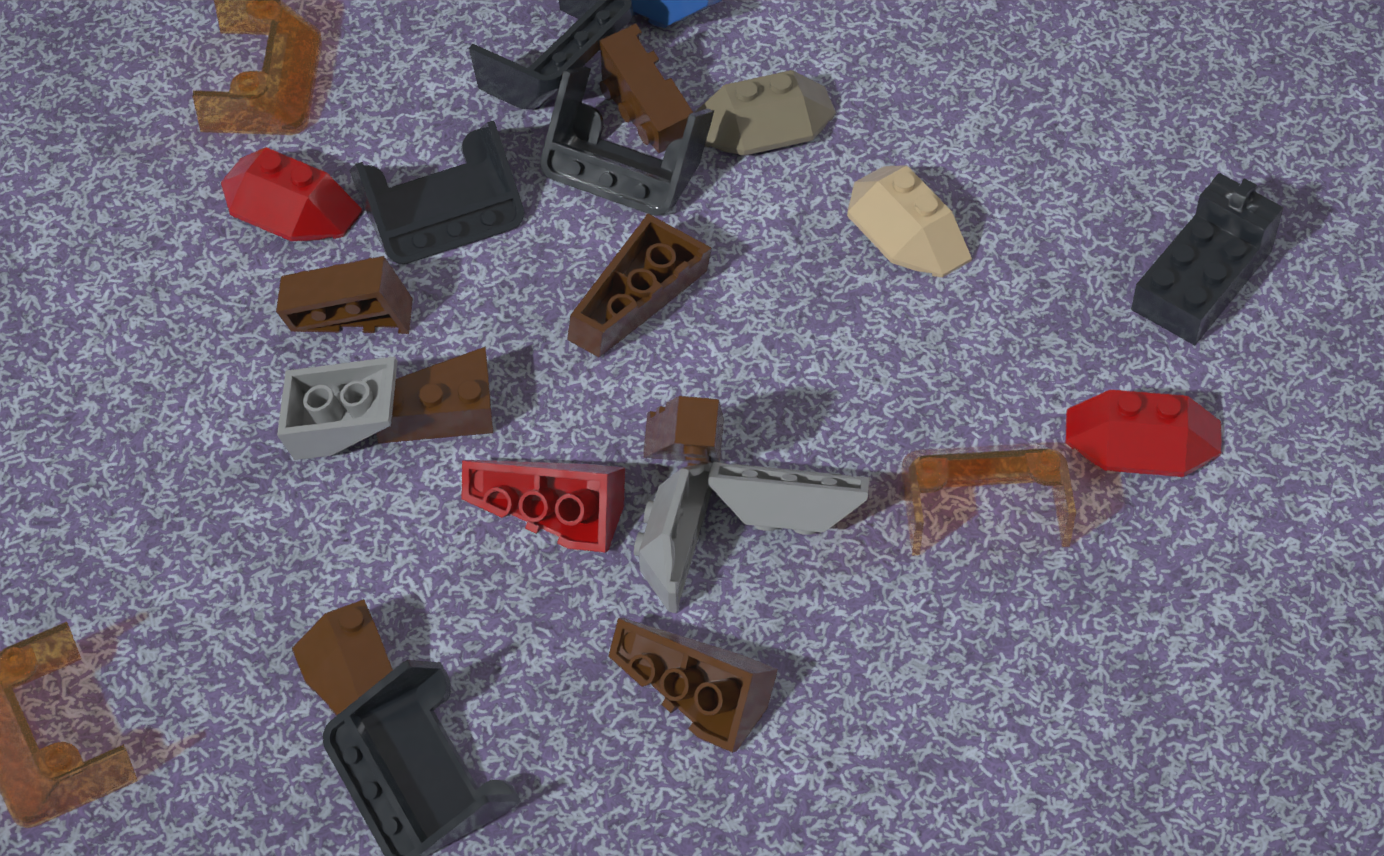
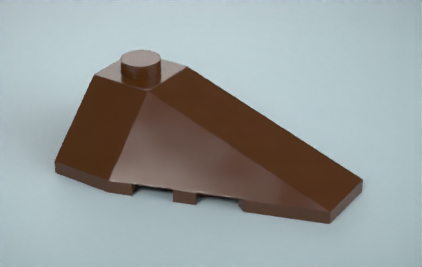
M364 599L325 613L292 647L305 683L322 698L336 716L393 671Z
M623 617L617 620L608 655L641 687L652 685L665 697L661 705L670 713L679 709L689 718L692 724L688 729L695 736L732 753L737 752L767 710L778 669L747 656Z

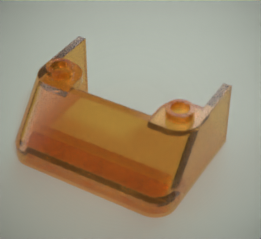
M214 0L220 33L269 36L262 71L239 73L232 79L229 92L193 90L192 97L200 132L295 135L305 130L309 123L322 48L320 30L282 0Z
M1032 443L924 449L912 451L904 457L901 475L912 556L920 555L924 520L920 493L936 492L945 487L1035 482L1044 486H1052L1062 547H1070L1076 509L1068 463L1060 452L1044 444Z
M67 622L0 651V793L12 820L17 825L25 828L39 826L138 781L124 744L84 762L78 749L67 742H56L44 748H38L13 689L81 660Z

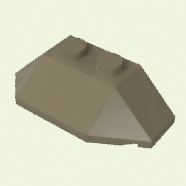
M794 70L725 84L695 111L714 110L705 147L709 148L711 146L724 152L744 156L812 141L836 115L825 86Z

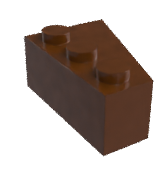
M635 23L600 40L602 81L599 82V86L603 96L607 100L613 99L618 105L619 112L624 121L627 123L632 122L637 127L642 142L645 145L651 144L658 153L666 150L671 142L683 138L689 114L694 112L672 78L664 80L655 66V63L659 62L658 56L654 50L649 53L646 52L639 41V36L642 32Z
M678 396L666 402V407L659 406L656 408V412H648L643 450L644 458L687 462V467L700 463H720L724 417L719 399Z

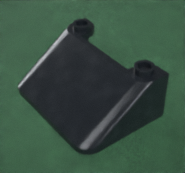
M494 120L485 123L480 129L470 132L463 139L461 150L465 164L390 188L383 172L375 166L364 165L363 162H360L350 169L357 193L389 260L397 264H408L512 230L520 225L524 217V208Z
M417 660L402 662L326 725L323 732L324 748L384 856H428L506 814L521 802L513 786L505 780H489L478 788L434 712L438 706L449 699L451 693L450 678L441 662Z

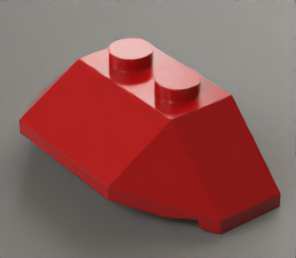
M267 147L240 158L221 181L222 190L231 216L291 242L344 237L363 212L362 208L327 172Z
M1110 389L1066 410L1065 443L1072 449L1075 448L1086 459L1105 471L1185 477L1200 469L1211 460L1214 461L1221 456V421L1189 396Z

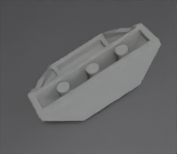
M713 462L708 484L745 525H754L755 528L763 531L784 528L793 529L799 534L812 535L816 532H826L867 501L870 477H853L851 475Z
M700 463L681 468L659 485L655 500H648L646 504L644 523H647L645 533L638 532L635 540L634 556H639L640 572L666 609L672 613H677L712 493V488L708 484L712 463Z

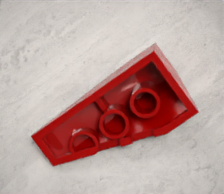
M490 460L462 461V500L501 518L511 514L527 522L525 529L535 534L540 529L559 537L557 544L568 549L604 553L609 551L624 508L625 467L573 463Z

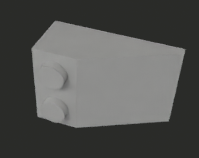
M396 357L285 371L277 436L293 459L300 460L331 456L391 426L398 362Z

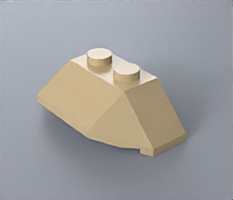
M907 165L883 166L854 182L847 216L891 263L919 272L932 273V276L944 277L972 261L953 212Z

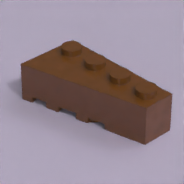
M647 214L571 313L567 340L598 358L601 357L705 274L712 248L660 219Z

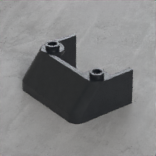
M558 0L560 10L578 20L528 68L472 44L469 47V52L478 88L521 109L539 107L559 90L563 71L583 67L600 50V40L619 32L632 19L633 8L631 0Z
M584 66L563 71L540 160L543 173L554 181L650 215L658 216L672 210L700 164L714 110L705 109L689 114L683 138L671 142L666 148L663 160L600 139L604 127L603 117L598 109L582 103L591 68Z

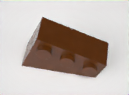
M384 256L281 276L276 312L291 332L339 333L340 327H363V333H375V327L398 328V334H409L413 298Z
M486 346L397 378L395 381L391 426L376 433L378 444L493 433Z

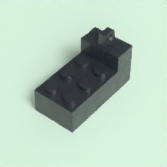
M1218 173L1210 185L1200 194L1196 214L1137 282L1131 310L1195 346L1271 254L1284 207L1258 194L1255 183L1244 178L1240 184Z

